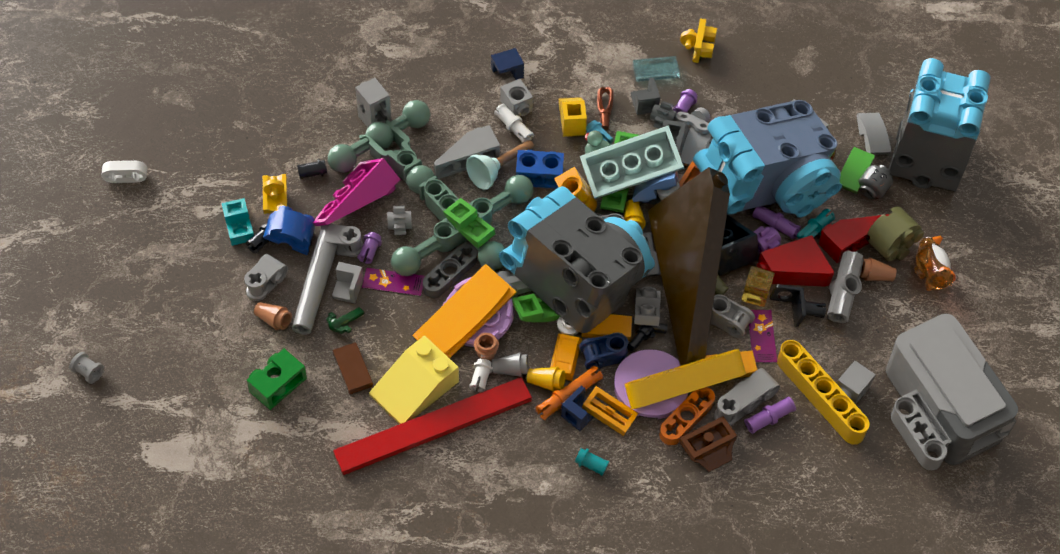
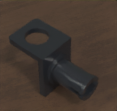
M778 284L770 294V300L792 303L794 327H799L806 315L820 318L825 317L826 303L806 301L804 298V288ZM783 291H788L791 293L787 296L778 295V293Z

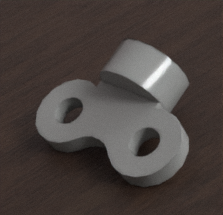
M699 107L691 114L686 112H678L676 114V121L687 123L698 133H709L707 127L710 121V114L705 108Z

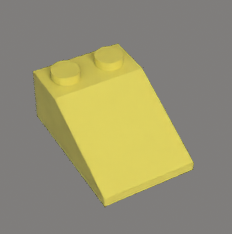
M424 335L404 351L369 392V395L398 424H402L414 419L459 382V367Z

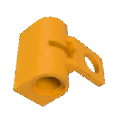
M575 167L554 178L558 187H566L593 212L595 211L597 201L594 199L589 185Z

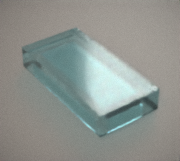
M676 56L633 60L632 63L636 82L649 81V78H654V80L679 78L680 75Z

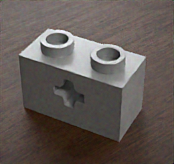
M376 78L365 81L355 87L358 116L367 128L375 122H385L386 119L391 121L390 95Z

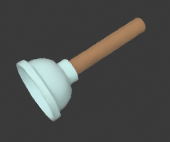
M528 140L497 158H490L486 155L470 156L466 162L469 178L478 188L488 190L493 186L500 167L516 158L518 150L532 149L534 147L533 142Z

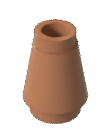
M871 257L868 259L863 258L860 277L865 281H894L896 268Z
M259 302L254 308V315L258 316V318L275 330H284L291 322L292 314L286 307Z
M482 333L474 341L475 351L478 359H486L492 362L498 350L499 342L493 334Z

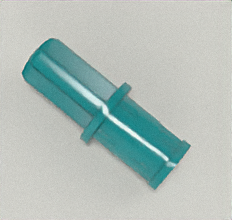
M827 208L822 210L818 216L811 218L807 225L797 233V238L802 239L810 235L814 238L816 235H821L822 229L835 220L834 213L832 212L826 217L831 210Z

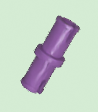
M764 206L756 207L754 210V218L789 236L791 239L796 238L797 233L800 231L801 226L785 219L784 215L780 212L775 213Z
M789 396L785 397V399L772 406L767 405L763 407V411L745 419V425L750 433H755L769 424H776L778 419L796 411V406Z

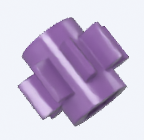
M761 226L754 231L758 238L759 254L781 244L780 234L773 227L767 226L764 229Z

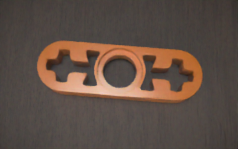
M708 387L695 390L661 424L659 436L663 443L667 445L678 444L680 438L687 435L712 409L715 401L713 390ZM699 397H707V401H702L697 408L696 405L698 404ZM690 411L693 413L694 419L684 420L680 413ZM677 423L679 426L676 429V433L668 435L667 430L672 431Z

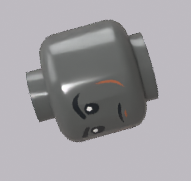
M884 165L869 166L858 180L861 194L871 200L882 198L893 184V178L890 175L891 171Z

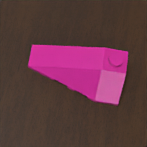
M384 158L360 162L343 180L345 186L342 189L336 190L333 194L335 200L325 205L313 224L315 226L328 225L383 196L391 194L396 189L395 185L399 182L400 178Z

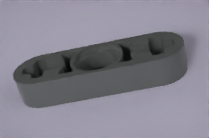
M462 244L424 277L423 291L425 295L437 298L446 292L477 263V249L471 244ZM451 266L456 268L457 272L449 275L444 272V269ZM431 283L432 285H435L436 283H438V287L432 286L430 288L429 284Z

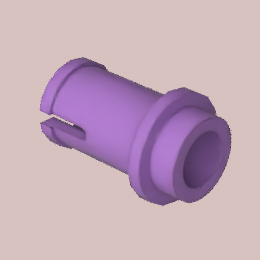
M691 89L683 91L680 100L673 110L677 111V113H687L690 107L697 102L696 92Z
M368 232L364 236V244L358 255V259L363 262L366 254H368L366 264L372 263L377 247L382 244L381 236L375 232Z

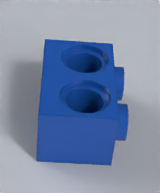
M518 150L516 175H523L529 178L533 187L557 189L559 187L554 178L563 174L564 153Z

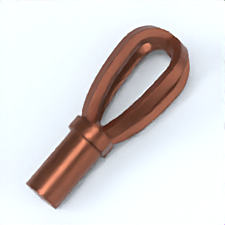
M610 87L599 88L597 97L600 122L605 131L609 130V117L611 116L614 92ZM605 92L609 95L607 109H604L602 104V94Z

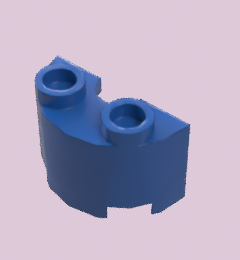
M280 206L277 211L270 214L263 238L277 244L287 243L292 246V250L308 255L315 230L313 224L315 219L311 215H303L300 212L293 211L288 206Z

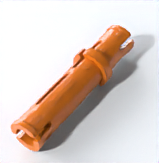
M592 366L591 369L560 391L555 390L552 392L550 398L535 407L537 414L543 413L540 417L546 420L560 408L562 409V404L581 385L587 390L596 382L602 380L603 375L601 371L595 373L598 368Z

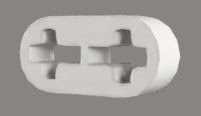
M108 161L102 166L101 177L110 183L142 182L146 179L147 166L141 161Z

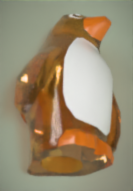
M942 236L925 237L919 243L916 255L917 266L914 267V270L920 279L926 277L925 288L927 291L946 288L956 280V275L951 270L948 255L944 249L939 247L943 239Z

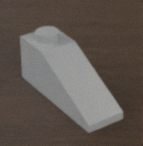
M490 125L475 128L459 139L434 162V175L440 179L467 170L466 162L472 155H486L490 158L499 157L500 144Z

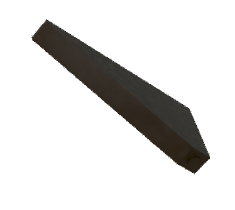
M710 167L648 210L680 366L704 359L706 356L730 192L728 179L725 174Z

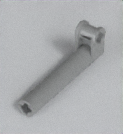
M332 223L321 226L292 324V329L296 333L302 335L311 333L335 255L356 257L360 254L363 242L360 240L361 232L357 227L335 225Z

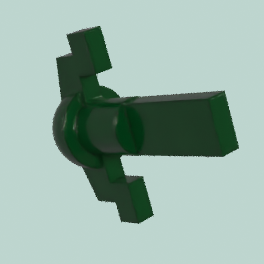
M358 307L336 319V315L330 312L326 321L331 331L340 334L350 333L352 329L347 324L365 313Z

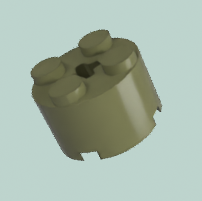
M897 206L890 209L893 213L889 216L883 214L874 222L867 233L870 238H866V241L887 261L896 258L901 261L906 258L910 252L909 248L914 243L920 241L925 234L922 231V227L907 212Z

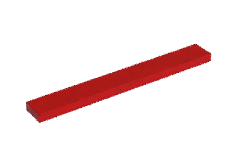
M522 377L337 448L333 450V454L342 475H346L532 401V396Z

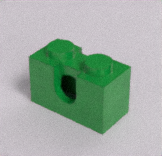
M283 348L279 353L273 354L268 359L265 368L254 370L246 381L249 392L266 408L271 410L307 379L305 366ZM273 375H278L276 378H270Z

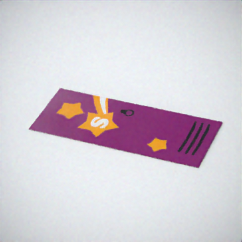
M366 268L362 288L421 296L425 276L416 274L400 276L395 271Z
M751 310L755 315V319L752 323H749L751 350H753L755 362H777L772 311Z

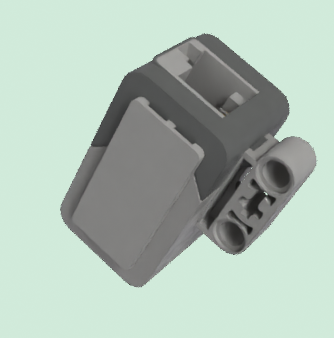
M941 314L901 333L895 341L886 366V374L901 396L893 407L891 420L920 465L927 470L938 469L943 460L950 465L960 464L998 445L1011 432L1016 423L1015 417L1018 413V406L990 365L985 362V358L958 320L950 314ZM904 409L909 412V415H904L899 410ZM927 452L936 453L938 458L929 456Z

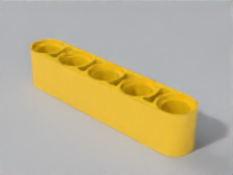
M787 340L782 343L777 358V364L847 443L852 445L861 443L870 425L866 415L799 342ZM835 408L841 409L843 412H839ZM852 427H856L860 431L854 430Z
M736 349L639 378L624 385L631 409H636L743 376L746 372L740 350Z

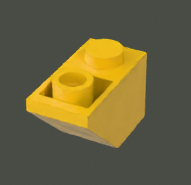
M581 97L559 99L563 137L586 135L587 115L585 101Z

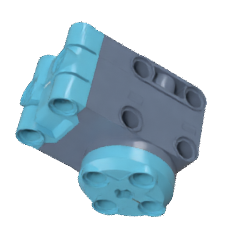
M803 100L767 106L728 116H719L713 119L707 127L713 137L709 148L699 151L693 157V162L700 172L710 167L724 173L727 177L730 192L728 214H735L739 211L777 202L782 211L795 214L800 218L811 213L813 209L822 205L842 188L840 170L831 159L837 147V141L817 116L812 106Z

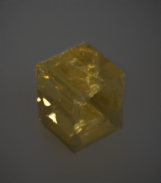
M751 266L741 301L765 307L775 273Z

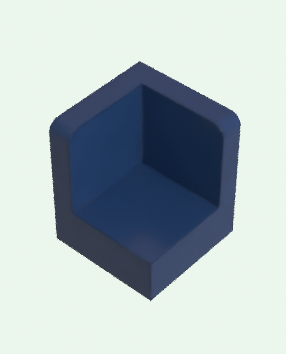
M516 48L491 55L492 72L498 71L501 74L511 71L515 80L524 78V62Z
M582 385L562 404L561 417L579 431L594 418L582 409V405L586 401V388Z

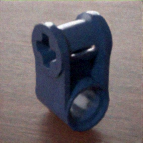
M612 333L582 341L579 344V349L584 353L586 369L589 370L592 366L600 369L620 364L628 355L627 337L622 333ZM613 347H620L621 349L615 350Z

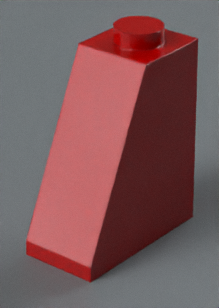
M812 235L761 252L757 263L759 274L764 276L768 284L826 287L830 285L834 275L832 267Z

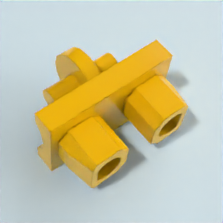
M700 18L697 33L693 29H689L680 36V42L686 49H691V47L695 46L692 62L699 63L700 57L712 58L714 44L703 41L715 42L717 28L705 26L706 19Z
M286 174L272 177L263 176L264 214H271L277 211L280 206H287Z

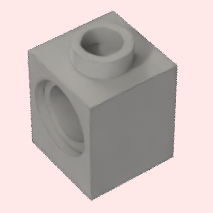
M521 79L500 87L501 103L506 104L515 116H525L533 111V96Z
M854 361L838 379L837 385L857 404L871 387L876 374L857 361Z

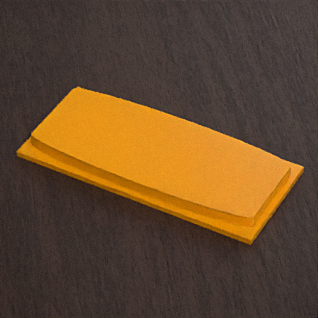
M485 264L412 336L418 341L425 335L450 359L517 292Z

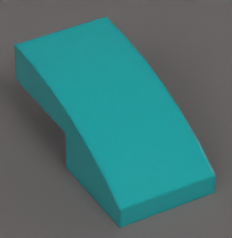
M245 198L221 203L231 245L246 243L254 236Z

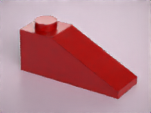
M881 215L843 219L833 225L828 224L821 231L819 245L836 263H839L844 252H856L869 244L866 241V238H870L867 233Z

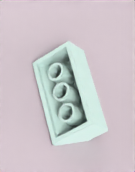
M669 125L580 156L594 199L684 169Z

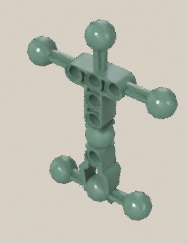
M420 100L409 101L404 106L402 115L393 121L386 119L385 122L372 123L367 128L365 135H359L360 140L351 146L346 144L335 145L329 150L327 157L331 169L336 172L345 173L355 166L358 156L370 150V155L375 160L384 158L401 179H404L409 189L419 194L421 200H425V205L440 220L434 227V236L415 248L403 246L393 253L391 265L400 276L415 274L420 268L421 260L436 250L449 252L467 241L443 213L444 210L458 200L457 196L442 181L438 180L432 169L422 165L420 159L417 160V155L410 148V138L402 131L408 126L411 128H421L429 122L431 116L430 109L426 103ZM393 140L401 148L400 150L384 151V149H387L392 144ZM515 175L507 180L504 191L490 200L484 197L477 198L469 204L477 210L478 216L491 225L493 214L511 202L515 204L528 202L534 192L533 184L529 178L523 175ZM487 241L480 248L474 246L479 251L478 260L482 267L487 264L493 271L503 267L499 259L500 252L506 249L503 244L498 241Z

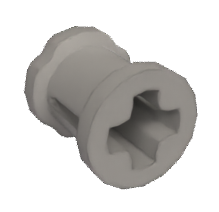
M80 352L71 360L69 369L74 373L78 372L85 377L88 383L93 384L102 376L104 365L93 362L85 352Z

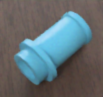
M593 120L586 126L587 133L599 131L602 134L603 140L610 144L613 143V137L602 128L601 122Z

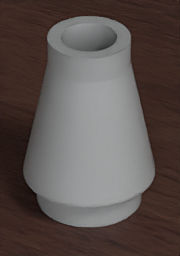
M520 352L492 359L493 374L523 377L529 370L528 355H522Z

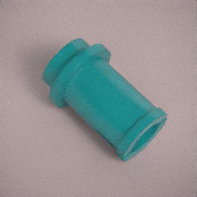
M581 448L575 459V462L579 464L578 467L584 466L603 476L610 461L590 453L588 448L586 450Z

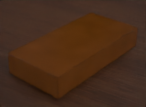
M356 342L332 350L349 395L373 387L372 379Z

